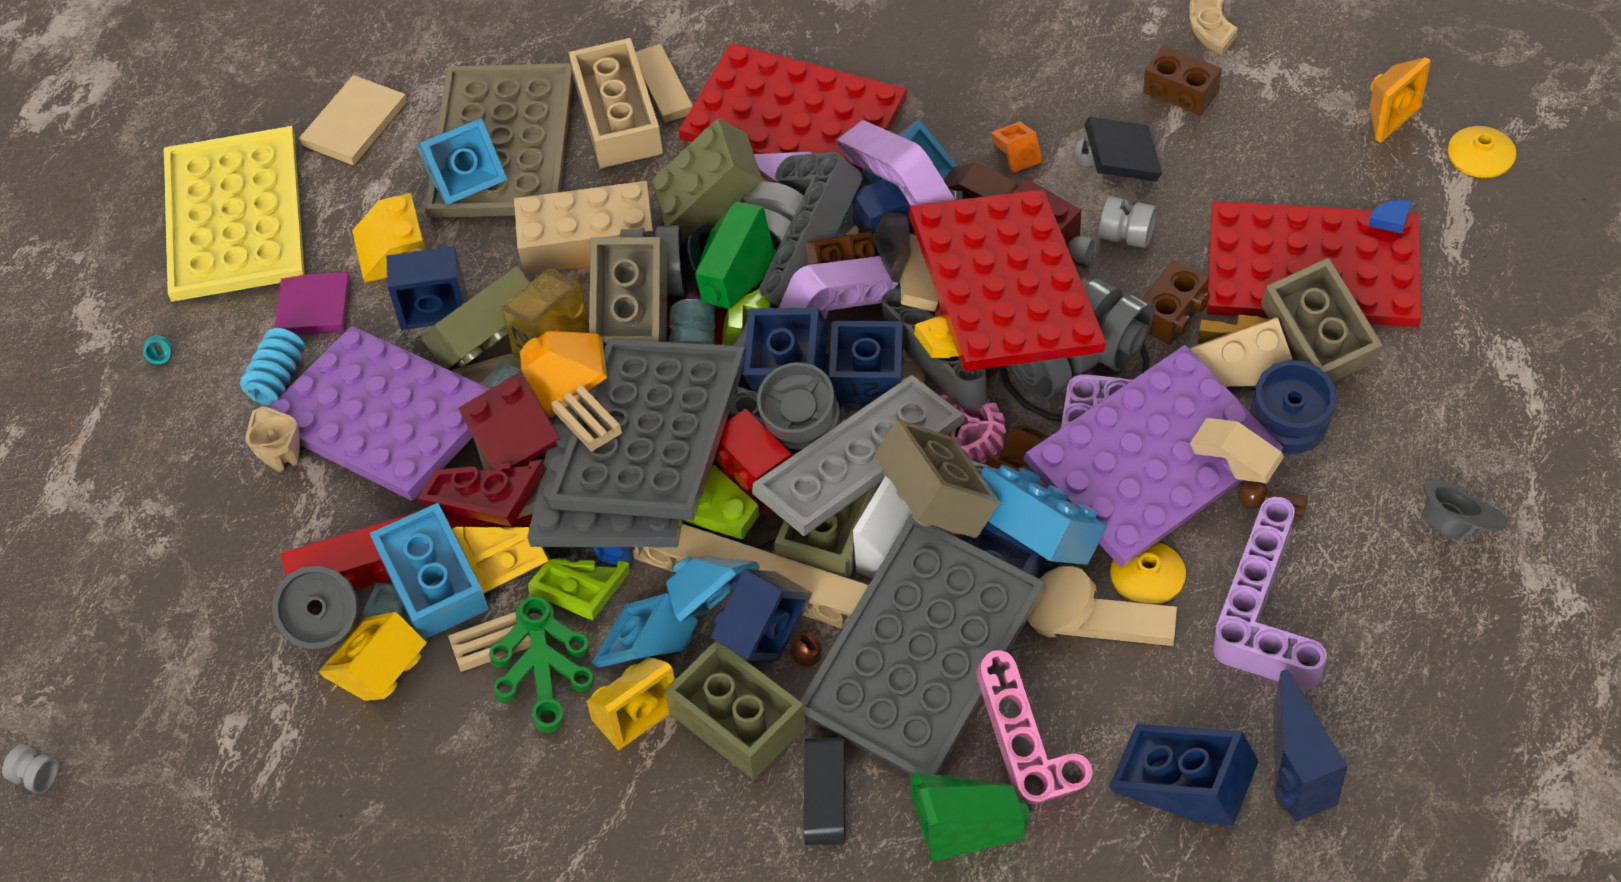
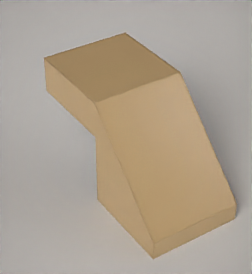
M1206 418L1189 443L1194 454L1226 458L1235 479L1268 483L1284 458L1280 450L1238 421Z

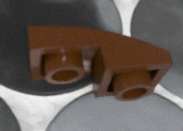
M872 231L805 242L808 265L875 257Z

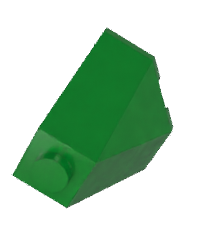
M736 201L711 229L695 273L702 303L731 309L764 278L775 256L764 206Z
M920 772L910 774V793L932 862L1025 839V823L1030 822V814L1025 799L1018 800L1014 785Z

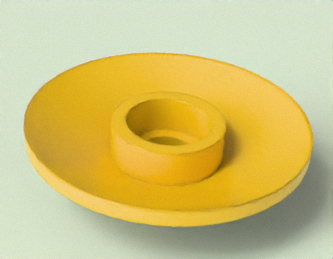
M1472 126L1464 128L1453 135L1448 145V156L1452 164L1461 172L1478 178H1492L1500 176L1512 168L1516 159V148L1512 140L1503 132L1485 126Z
M1157 542L1122 568L1113 559L1110 577L1116 591L1126 600L1135 603L1162 605L1174 599L1183 589L1186 580V568L1182 558L1176 551L1165 544ZM1144 565H1151V566H1154V567H1153V568H1146V567H1144Z

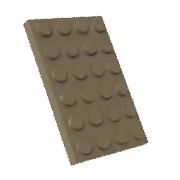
M571 63L447 66L436 136L482 118L507 180L446 205L431 178H429L425 204L427 218L515 216L514 198L561 192L574 79Z

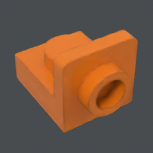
M1019 121L990 132L993 145L1007 154L1010 170L1014 173L1042 162L1037 134Z

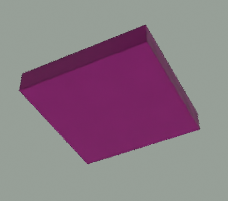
M349 273L304 274L282 278L274 328L286 329L296 335L345 332L351 280Z

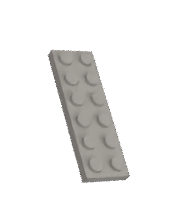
M911 375L752 484V494L805 536L883 481L885 477L882 472L883 468L874 454L897 419L948 435L963 424L964 414Z

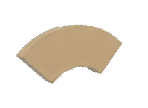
M1190 0L1189 22L1194 34L1210 50L1223 55L1238 36V27L1229 23L1223 15L1222 10L1225 0Z

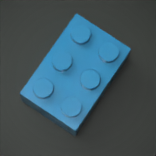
M1001 465L1000 469L983 468L980 475L1000 501L999 506L988 522L1049 561L1089 564L1108 526L1096 518L1097 511L1082 503H1077V505L1067 501L1068 493L1052 485H1049L1047 488L1039 483L1041 477L1028 469L1020 468L1018 472L1006 465Z

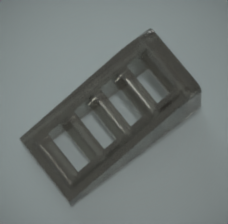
M884 212L873 235V242L892 282H899L911 256L908 218L905 214Z

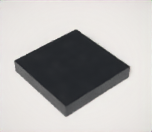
M1088 117L1084 125L1097 173L1158 181L1162 172L1148 125Z

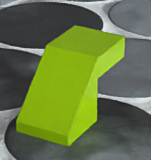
M760 289L745 295L731 309L727 310L723 326L722 345L734 346L748 320L749 308H770L771 302L760 294Z

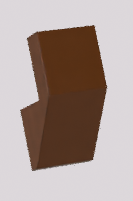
M976 162L953 167L943 180L948 189L955 191L963 190L970 198L1010 194L1019 187L1016 182Z
M1025 424L1014 426L1011 428L1002 453L989 456L986 465L1000 469L1001 465H1006L1018 472L1020 468L1034 472L1023 460L1026 452L1050 436Z

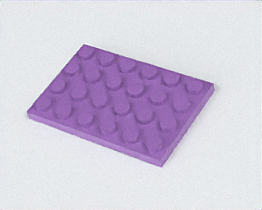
M351 326L279 397L280 400L274 402L269 408L290 415L296 420L300 434V446L413 501L424 489L434 471L443 469L473 438L458 408L490 390V388Z
M1184 345L1026 452L1023 460L1041 477L1040 479L1047 487L1052 485L1068 493L1067 501L1074 505L1082 503L1098 512L1096 518L1108 525L1099 544L1122 568L1243 481L1235 479L1226 458L1194 454L1189 443L1206 418L1238 421L1278 450L1282 451L1283 446L1194 353Z

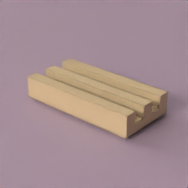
M581 385L576 388V395L572 396L569 392L564 395L565 401L563 403L556 400L551 405L554 413L592 452L622 434L620 424ZM581 403L585 404L586 407L608 428L609 431H606L581 405ZM573 409L599 437L594 439L568 411Z
M516 612L448 635L460 672L491 662L490 648L495 643L502 641L517 624ZM529 634L512 653L525 650L531 646ZM483 647L485 648L482 651L463 657L464 654L481 649ZM499 651L494 656L499 659L508 654L504 651Z

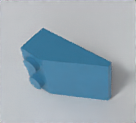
M439 503L370 533L414 630L424 640L489 610L482 588Z

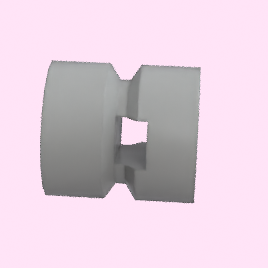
M1110 195L1102 212L1099 238L1113 242H1119L1123 238L1126 240L1127 245L1147 249L1155 226L1157 206L1137 202L1132 206L1128 199Z

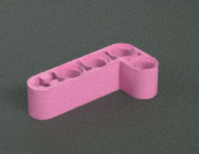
M1001 650L988 653L977 667V680L1011 784L1014 785L1018 799L1024 798L1028 805H1034L1074 793L1085 787L1092 777V766L1088 759L1076 753L1051 760L1047 759L1016 662L1010 654ZM992 662L995 663L997 668L1003 667L1005 670L1000 676L1002 688L1011 685L1010 689H1005L997 695L993 691H996L1000 686L996 674L989 675L987 672L992 666ZM1009 699L1016 703L1018 707L1016 718H1006L1001 714L999 710L1001 700ZM1022 737L1029 742L1031 747L1029 756L1021 757L1014 753L1011 745L1013 738ZM1071 763L1078 767L1081 775L1078 783L1072 784L1064 779L1062 775L1064 764ZM1027 775H1035L1041 779L1043 791L1040 795H1031L1026 791L1024 780Z

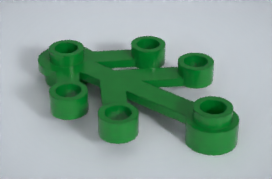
M531 596L524 599L516 609L517 624L501 642L495 643L490 648L489 654L492 665L497 668H505L513 660L512 651L528 634L530 635L531 646L505 676L495 681L493 686L494 696L503 703L514 700L517 695V686L534 667L538 703L534 705L532 710L533 724L540 732L552 733L562 726L564 718L561 704L553 699L549 666L568 678L571 688L578 693L588 692L592 688L593 674L590 669L579 667L547 645L545 632L564 643L566 653L574 659L583 658L587 654L588 639L584 634L574 633L553 618V608L547 600L539 596ZM532 613H538L541 615V618L532 620L528 616ZM574 642H580L584 645L578 650L570 647ZM499 651H504L508 654L503 659H498L494 655ZM578 676H585L588 678V681L584 684H579L575 679ZM508 685L512 690L505 694L501 693L499 688ZM546 715H551L555 718L552 723L541 721Z

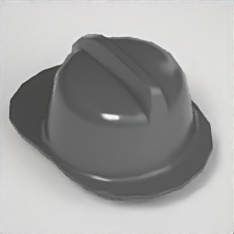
M1433 478L1427 480L1423 485L1424 493L1428 499L1422 512V519L1440 534L1450 539L1467 538L1478 528L1499 531L1505 529L1508 524L1507 518L1499 510L1470 496L1452 483Z

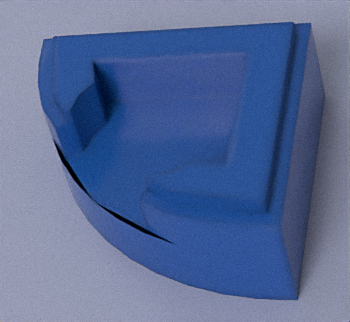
M1393 200L1381 204L1370 215L1368 226L1402 234L1412 201Z
M593 547L597 560L617 566L618 561L628 562L629 566L634 561V556L628 547Z

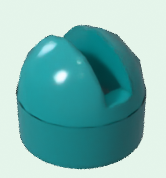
M160 334L149 337L143 347L145 359L152 364L167 362L172 353L170 340ZM156 342L160 343L164 354H159Z

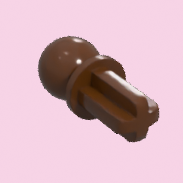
M1246 481L1240 486L1238 492L1240 502L1250 509L1260 508L1268 498L1283 497L1293 504L1295 509L1294 516L1303 517L1308 504L1306 496L1280 490L1279 485L1276 484L1273 491H1269L1264 483Z

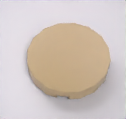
M1062 566L1046 572L1039 578L1045 582L1046 587L1027 619L1039 634L1046 637H1057L1055 634L1064 632L1067 635L1077 630L1087 621L1096 604L1094 599L1096 585L1082 569L1074 566Z

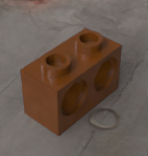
M1163 45L1145 69L1143 93L1201 116L1219 92L1222 68Z
M1172 260L1141 298V300L1152 305L1154 308V318L1149 335L1169 345L1179 334L1184 335L1197 311L1202 312L1207 306L1210 299V294L1207 293L1209 277Z

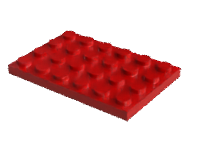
M730 43L678 130L679 138L693 142L719 118L747 133L754 154L836 152L851 163L839 149L836 140L862 120L890 131L907 99V88ZM852 164L855 168H857V169L862 173V170H863L862 168H860V167H858V166Z
M1044 189L910 206L909 218L964 371L1104 353L1106 346L1105 338Z
M1212 201L1207 292L1210 294V299L1207 303V314L1239 316L1240 314L1268 318L1261 306L1265 287L1329 257L1370 324L1419 327L1421 322L1419 212H1409L1403 233L1401 234L1368 226L1370 215L1374 210Z

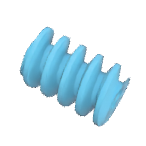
M273 328L266 331L262 342L258 345L257 352L253 354L251 363L246 368V373L241 377L240 385L244 393L253 401L268 407L280 400L279 396L285 392L284 385L289 384L291 380L290 375L295 373L296 364L302 359L300 351L306 349L305 343L296 334L286 329Z

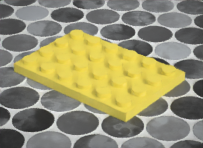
M292 126L164 148L167 287L171 302L281 283L282 278L305 274L296 145Z

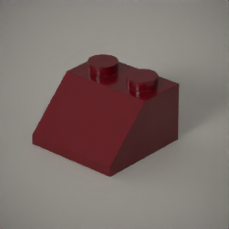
M521 371L458 408L492 469H497L498 464L511 463L513 467H521L547 450L557 446L556 441L560 440L551 420Z

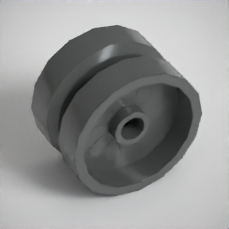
M323 566L302 567L288 574L277 586L272 600L273 620L280 634L294 645L307 649L330 648L344 641L355 628L360 613L359 598L351 582L339 572ZM313 600H318L322 604V611L317 615L311 614L308 610L309 607L313 606Z

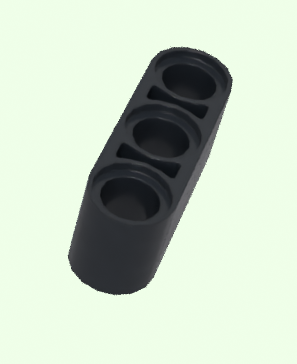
M845 737L805 738L804 844H845Z

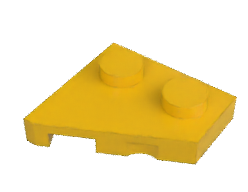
M455 527L452 529L482 588L483 594L551 561L545 547H530L528 541L530 527Z

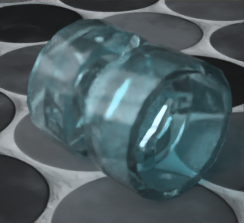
M685 299L672 305L670 309L669 328L671 332L669 342L715 345V335L712 331L715 328L714 307L710 303L698 299Z

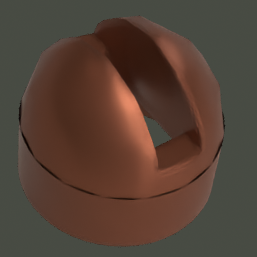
M801 633L793 640L791 651L792 657L797 664L807 667L815 665L820 661L822 645L816 635ZM805 644L810 645L814 651L810 652Z

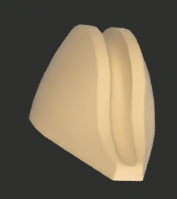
M265 406L253 410L246 432V443L265 464L279 473L285 470L284 464L286 462L292 466L297 465L300 453V434L296 420L290 415Z

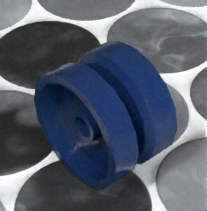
M1282 361L1273 364L1262 372L1255 387L1250 413L1283 446L1282 453H1303L1312 450L1323 441L1335 409L1336 389L1330 377L1319 367L1305 361Z

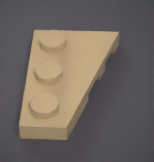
M1278 317L1189 348L1225 387L1256 386L1262 372L1270 366L1282 361L1293 360Z

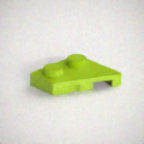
M712 464L695 519H683V521L743 539L759 517V507L755 501Z
M550 559L551 561L544 564L528 583L529 594L542 597L552 604L593 621L630 574V566L625 561H618L617 567H595V560L569 562L567 560Z

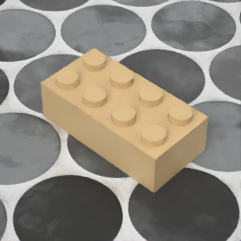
M631 38L568 52L575 86L599 168L663 154L658 122Z
M647 181L514 198L517 248L524 275L590 266V238L620 237L621 229L644 228L647 237H655Z

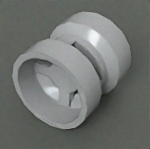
M20 744L15 746L7 755L3 763L2 774L6 780L15 784L24 783V787L35 794H42L55 782L59 772V762L49 755H38L34 748L26 744Z

